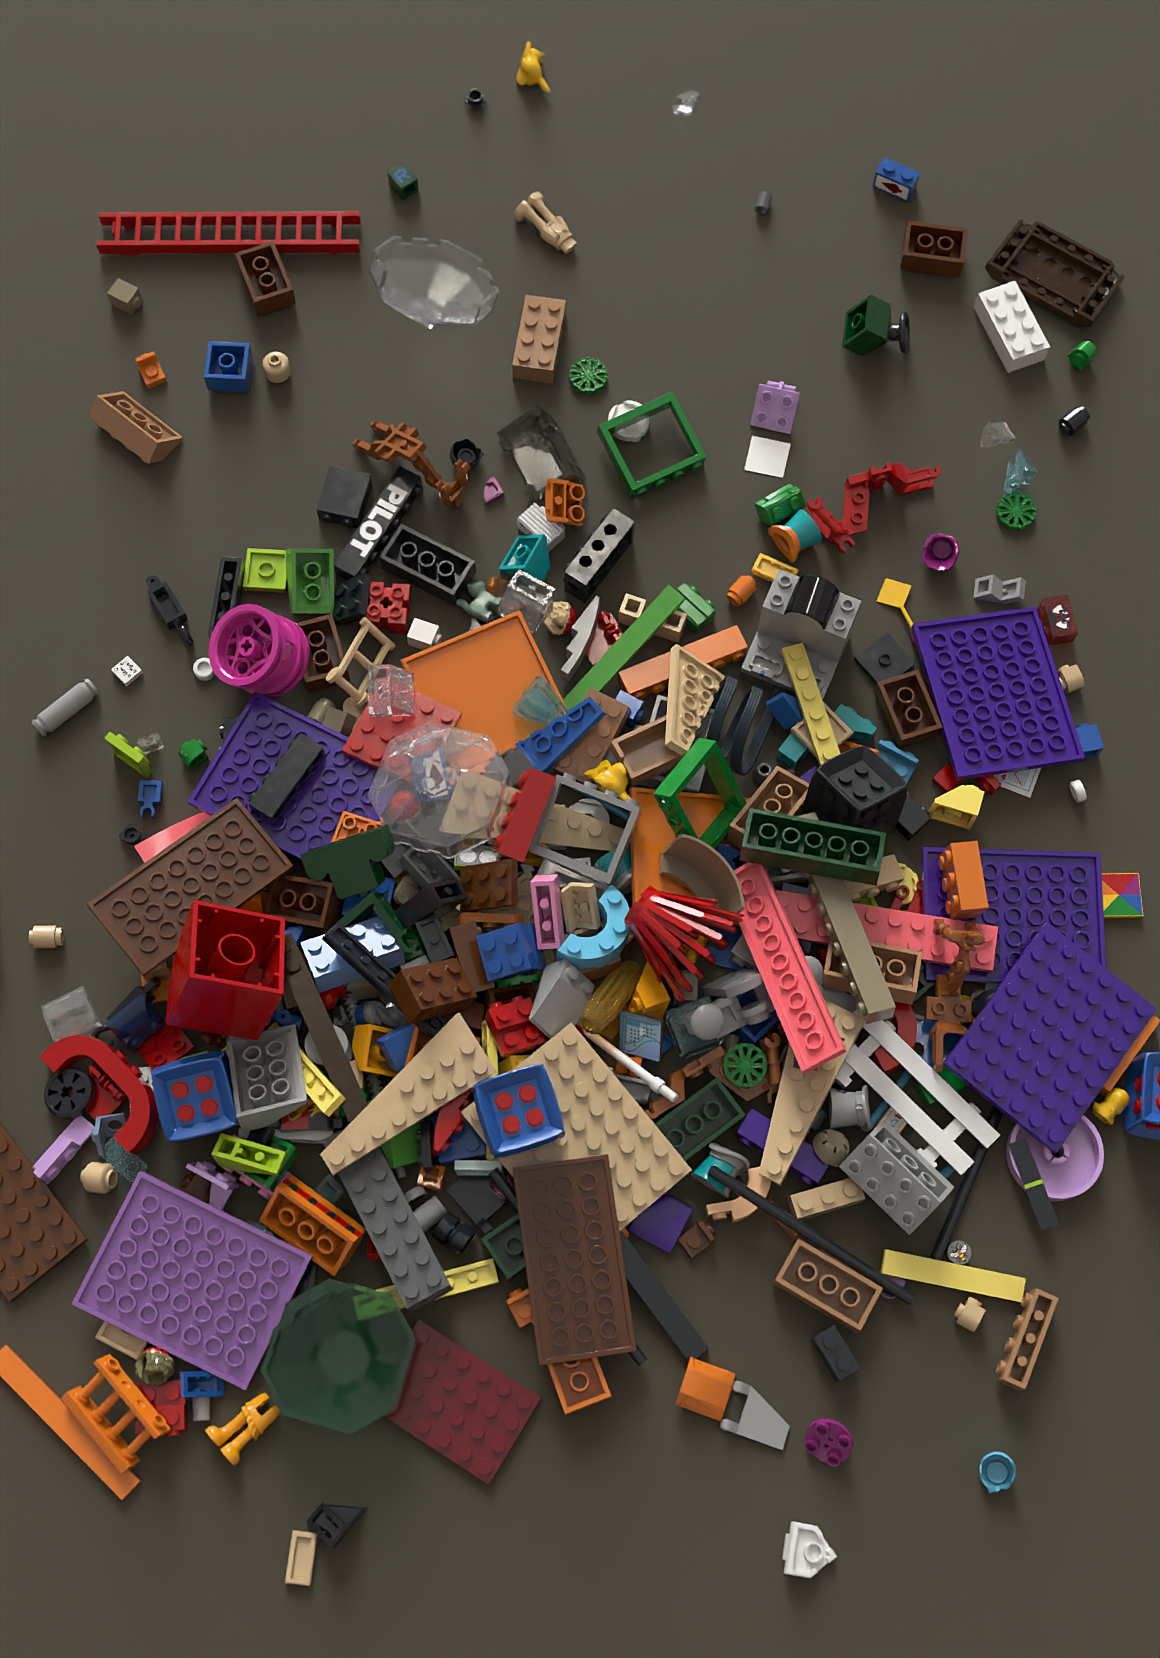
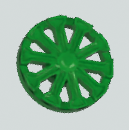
M592 357L579 359L571 366L569 373L570 383L574 389L584 394L599 392L607 383V368L600 360L593 359Z
M1019 492L1008 493L999 500L996 507V516L999 522L1006 528L1022 530L1029 527L1034 521L1036 506L1027 495Z
M516 975L509 979L497 981V986L502 988L539 982L540 975Z
M750 1043L737 1044L725 1055L723 1062L725 1075L737 1086H754L766 1074V1056L756 1045ZM743 1047H748L746 1055H744ZM737 1049L739 1051L740 1058L733 1053L734 1050ZM752 1051H758L757 1055L751 1058ZM731 1057L737 1062H728V1058ZM762 1058L763 1063H755V1061ZM736 1067L732 1072H728L727 1068ZM754 1068H762L763 1072L759 1073ZM740 1072L738 1080H734L733 1076ZM750 1073L754 1074L757 1080L753 1081ZM744 1074H746L747 1083L742 1082Z

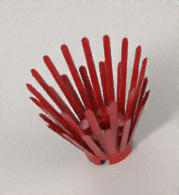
M650 885L640 895L642 897L638 902L635 901L624 918V923L631 927L657 981L661 984L660 975H663L676 998L681 1002V999L684 1001L685 996L663 962L683 988L687 989L690 993L693 991V988L657 938L698 979L702 980L704 978L703 973L685 956L688 950L677 939L709 963L715 964L716 959L695 940L699 939V935L721 947H727L728 943L721 939V934L701 924H710L735 933L737 929L732 927L733 922L728 920L742 922L743 919L740 917L744 915L712 907L720 903L718 900L658 891Z

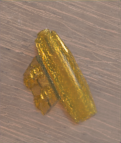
M631 960L624 961L606 976L599 987H594L593 994L579 1019V1023L585 1032L592 1035L600 1033L611 1041L620 1030L621 1011L627 1012L628 1006L626 1004L633 996L642 975V970L638 963Z

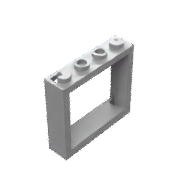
M565 772L563 776L557 774L528 851L613 885L643 809L638 807L639 802L626 798V801L617 798L618 794L606 789L605 793L596 790L597 785L585 781L583 785L575 782L577 778ZM562 784L631 811L607 872L538 845Z

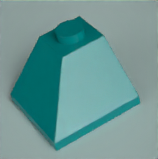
M544 534L518 535L498 570L526 584H541L550 568L547 537Z

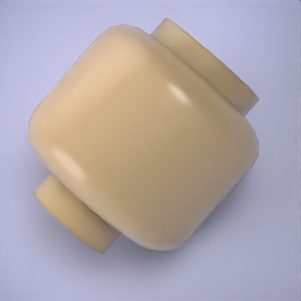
M272 352L265 356L262 366L266 378L273 383H281L287 380L290 376L291 368L285 354Z
M91 1162L81 1172L80 1180L87 1192L107 1194L117 1185L118 1173L109 1163Z

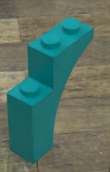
M840 704L834 713L854 732L849 739L870 742L877 730L874 723L857 715L853 708ZM791 732L778 749L776 758L795 769L810 751Z

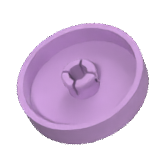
M1084 1115L1058 1150L1059 1158H1052L1053 1155L1050 1150L1018 1124L1013 1126L1008 1136L1006 1158L1014 1179L1026 1190L1009 1148L1010 1143L1026 1139L1050 1201H1065L1075 1198L1089 1189L1101 1173L1104 1162L1103 1143L1095 1126Z

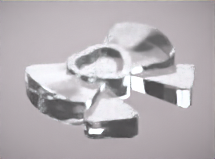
M691 90L678 95L677 98L683 101V105L672 106L675 114L692 115L695 102L701 98L699 92Z

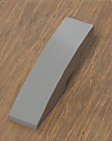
M597 595L572 626V637L574 639L566 648L568 661L561 668V678L566 682L570 681L590 646L600 609V597Z

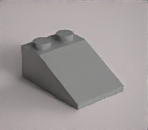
M566 958L546 965L529 1020L551 1039L568 1024L576 1025L590 1004L595 985Z

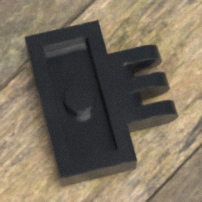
M429 1120L420 1121V1129H417L418 1143H421V1152H418L419 1166H422L426 1173L436 1172L438 1159L432 1155L434 1128Z

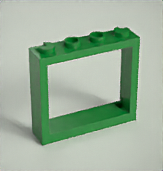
M673 391L601 423L597 428V434L630 497L640 494L644 495L648 492L649 488L654 486L659 488L671 478L674 480L679 479L685 475L684 472L691 469L696 471L699 467L703 466L707 457ZM670 408L695 456L635 483L611 434Z
M698 738L653 794L659 804L658 806L662 809L667 819V823L671 826L675 838L680 834H686L698 839L677 796L704 764L725 805L699 838V840L715 849L728 833L731 822L747 803L717 742Z

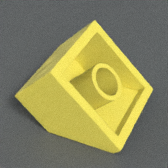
M961 785L935 798L929 810V816L931 819L970 830L979 814L984 791L979 790L978 787L973 785Z

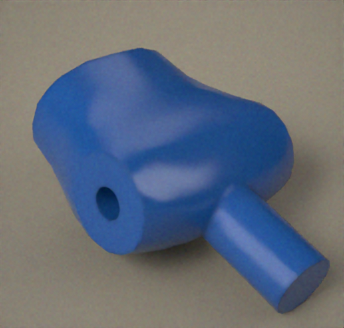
M286 1009L279 1010L278 1012L274 1011L270 1018L275 1020L279 1027L295 1024L297 1033H301L305 1022L302 1016Z

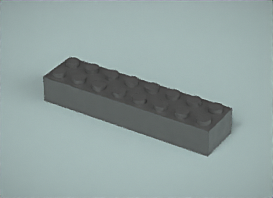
M344 1129L323 1139L322 1142L325 1148H327ZM380 1147L338 1172L409 1313L452 1291L453 1289Z

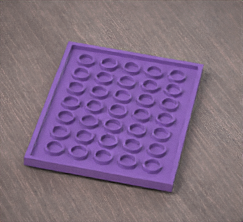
M139 1171L72 1305L246 1390L313 1255L143 1171Z

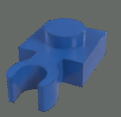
M140 780L137 801L139 804H144L140 809V815L143 819L146 811H151V818L155 819L156 811L154 805H161L162 781Z

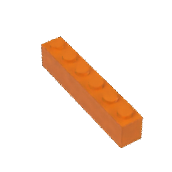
M736 625L685 645L682 648L715 670H718L725 666L726 663L742 660L746 656L748 646ZM671 651L618 672V682L623 692L642 700L648 694L653 692L657 694L664 691L669 686Z

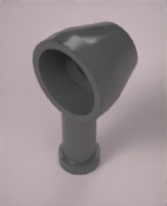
M767 763L757 765L753 770V780L758 785H762L774 769ZM794 767L784 769L794 775ZM766 769L768 773L764 774L760 770Z

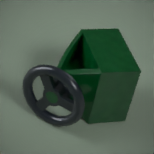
M871 294L846 312L843 348L863 356L890 341H899L900 351L903 354L908 352L910 321L907 312L901 313L899 326L892 325L890 303Z

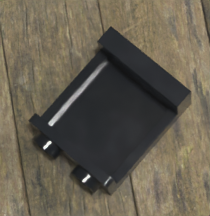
M436 914L415 923L429 963L454 958L453 951Z

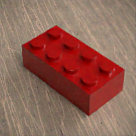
M532 767L527 772L521 773L517 783L520 789L518 793L515 792L508 806L512 808L511 812L504 816L500 826L503 832L501 835L496 836L492 849L495 850L494 856L504 860H518V865L524 862L557 777Z

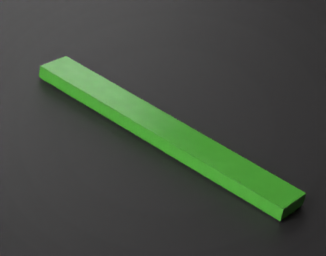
M668 585L563 699L567 710L583 701L589 687L602 692L618 672L626 666L680 607L685 598Z

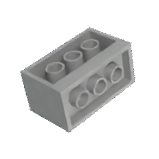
M885 1120L839 1166L909 1235L938 1207L954 1188L945 1177Z

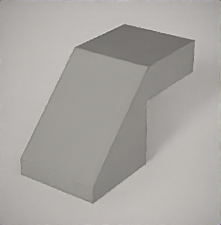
M995 575L975 579L973 598L1002 604L1024 600L1026 581L1021 577L1002 581Z

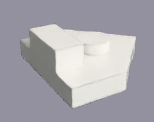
M791 1521L790 1534H786L782 1558L786 1560L784 1573L811 1578L818 1570L837 1556L823 1538V1534L818 1526Z

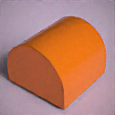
M436 1164V1172L426 1173L421 1166L417 1186L441 1191L446 1167Z

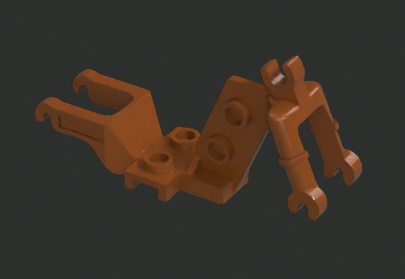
M374 420L370 424L372 430L387 438L375 441L372 445L364 441L359 442L358 439H355L352 443L357 451L376 460H381L382 458L393 463L400 456L412 462L413 467L424 475L425 482L430 487L439 491V498L443 507H449L454 503L455 508L458 509L463 504L461 493L467 487L468 477L466 473L471 469L470 465L467 462L463 463L459 459L455 463L457 480L446 483L442 476L432 467L428 458L422 454L427 448L424 442L415 439L419 435L416 428L413 427L411 429L404 422H401L395 428L393 423L387 426Z
M935 918L933 921L935 925L933 934L941 935L948 941L956 943L959 947V952L947 974L936 975L935 997H924V1002H926L924 1020L935 1021L929 1032L932 1039V1062L935 1063L933 1071L941 1072L943 1069L944 1035L946 1033L958 1034L959 1039H961L967 1031V1028L962 1024L971 1023L972 1000L960 999L961 986L965 976L970 973L969 951H976L974 945L983 944L985 938L976 928L975 922L966 921L964 927L967 930L964 931L954 930L950 928V925L945 924L944 919Z
M777 1033L767 1034L766 1038L758 1040V1045L762 1048L767 1059L766 1074L758 1084L751 1087H740L733 1084L725 1075L723 1068L727 1052L721 1046H717L669 1074L666 1086L679 1095L674 1103L665 1096H661L648 1104L650 1111H643L650 1119H655L661 1113L685 1100L684 1078L693 1079L703 1073L702 1068L705 1066L711 1075L715 1078L718 1077L724 1085L745 1101H749L768 1090L766 1099L768 1103H772L771 1096L773 1093L778 1094L781 1081V1060H779L778 1053L779 1035ZM731 1057L728 1058V1062H737ZM728 1067V1072L734 1071L736 1067ZM740 1072L733 1076L734 1080H738ZM750 1073L752 1080H757V1077L754 1074ZM744 1074L743 1083L748 1082L746 1074Z

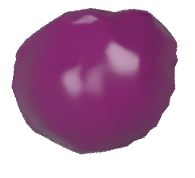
M943 533L931 535L926 539L922 547V562L928 569L935 571L950 569L957 562L960 553L957 540Z

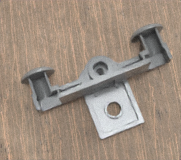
M805 956L819 986L823 979V967L816 958ZM739 968L702 986L705 995L721 998L698 1007L695 1011L682 1016L689 1034L696 1035L703 1040H711L714 1038L718 1039L746 1024L752 1025L766 1020L770 1017L769 1013L775 1011V1007L759 970ZM753 989L757 1001L741 1008L736 995Z

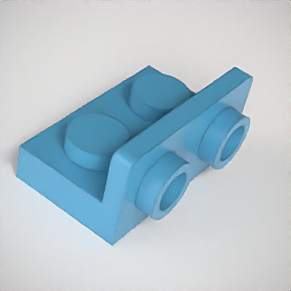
M880 740L875 750H879V756L907 784L919 760L914 754L896 748V745L892 742Z

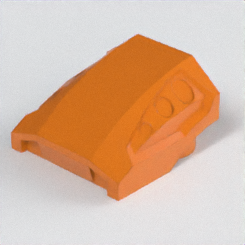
M547 479L545 489L547 522L567 524L577 528L583 527V522H580L585 517V511L582 508V499L585 496L583 485L568 480Z
M690 1357L675 1405L721 1422L736 1374Z

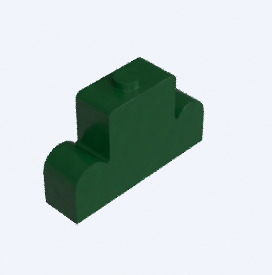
M386 824L307 850L300 854L307 875L312 880L320 881L330 875L339 899L355 894L359 898L370 894L371 889L377 888L386 881L379 861L393 854L395 842L390 828Z

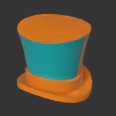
M801 509L784 526L774 525L768 529V534L791 563L797 560L798 553L801 550L822 542V535L817 524L808 513Z

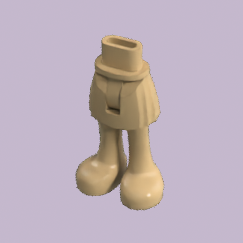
M540 192L532 193L527 201L523 200L514 211L513 218L518 222L525 219L530 220L541 232V238L556 247L557 250H562L565 254H568L577 246V243L572 239V233H570L561 216L554 217L543 203V195ZM535 210L548 222L547 224L534 212Z

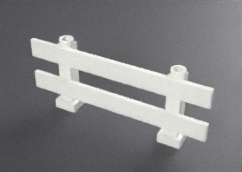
M856 1009L853 1013L859 1016ZM880 1020L869 1024L864 1023L863 1028L870 1036L859 1047L855 1044L852 1046L835 1081L844 1089L852 1081L849 1077L855 1071L929 1144L924 1150L921 1148L917 1149L918 1153L934 1168L937 1166L934 1161L941 1155L962 1175L974 1161L954 1140L967 1129L987 1149L1000 1134L979 1115L981 1111L976 1105L971 1102L968 1104L894 1032L896 1028L888 1020ZM880 1045L955 1117L944 1130L933 1122L868 1058Z

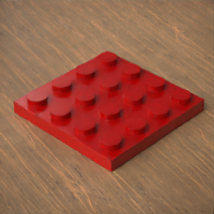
M382 677L344 745L342 753L414 786L409 759L433 753H442L462 717V712Z

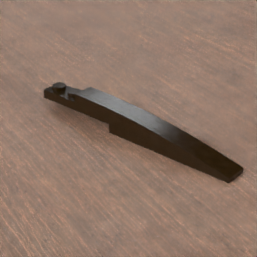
M291 932L285 935L284 975L328 1076L335 1088L345 1098L341 1105L349 1123H351L368 1104Z

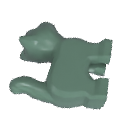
M482 581L467 584V593L475 599L470 605L463 599H458L456 604L461 606L473 618L482 620L486 624L490 623L494 617L489 610L492 609L498 613L502 607V599L500 597L496 598L490 592H487L485 583Z

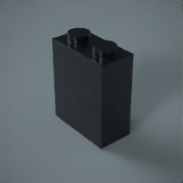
M330 466L316 509L318 518L325 523L334 522L347 528H358L361 524L373 485L371 474Z
M458 878L430 883L394 912L404 929L413 930L416 929V922L435 914L439 920L464 902L468 896Z

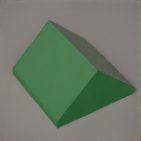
M273 1136L269 1147L287 1153L278 1175L242 1173L274 1193L277 1185L281 1183L300 1154L294 1145L276 1136Z

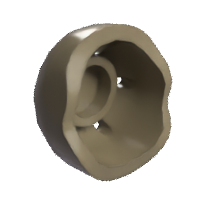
M826 1129L816 1134L813 1138L814 1151L823 1163L839 1167L848 1157L850 1152L849 1142L841 1132L834 1129Z

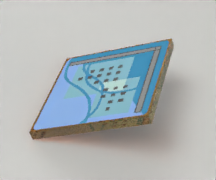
M621 1009L619 1050L622 1053L660 1063L662 1061L663 1019Z

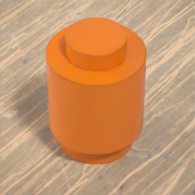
M741 575L729 588L726 595L727 600L736 607L744 605L757 590L756 581L749 575Z

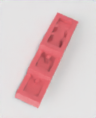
M204 812L194 815L149 837L134 847L145 863L208 819L210 815Z

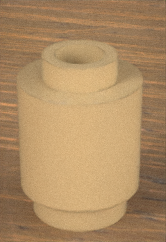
M57 925L34 926L33 930L29 931V943L33 944L34 948H57L58 946H63L64 929L58 928Z

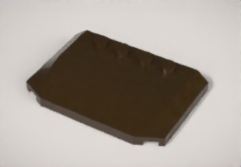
M1019 219L986 263L985 269L990 277L1003 285L1016 281L1024 297L1079 327L1091 326L1122 283L1124 275H1119L1115 271V265L1111 260L1040 222H1034L1033 225L1023 223L1024 220Z

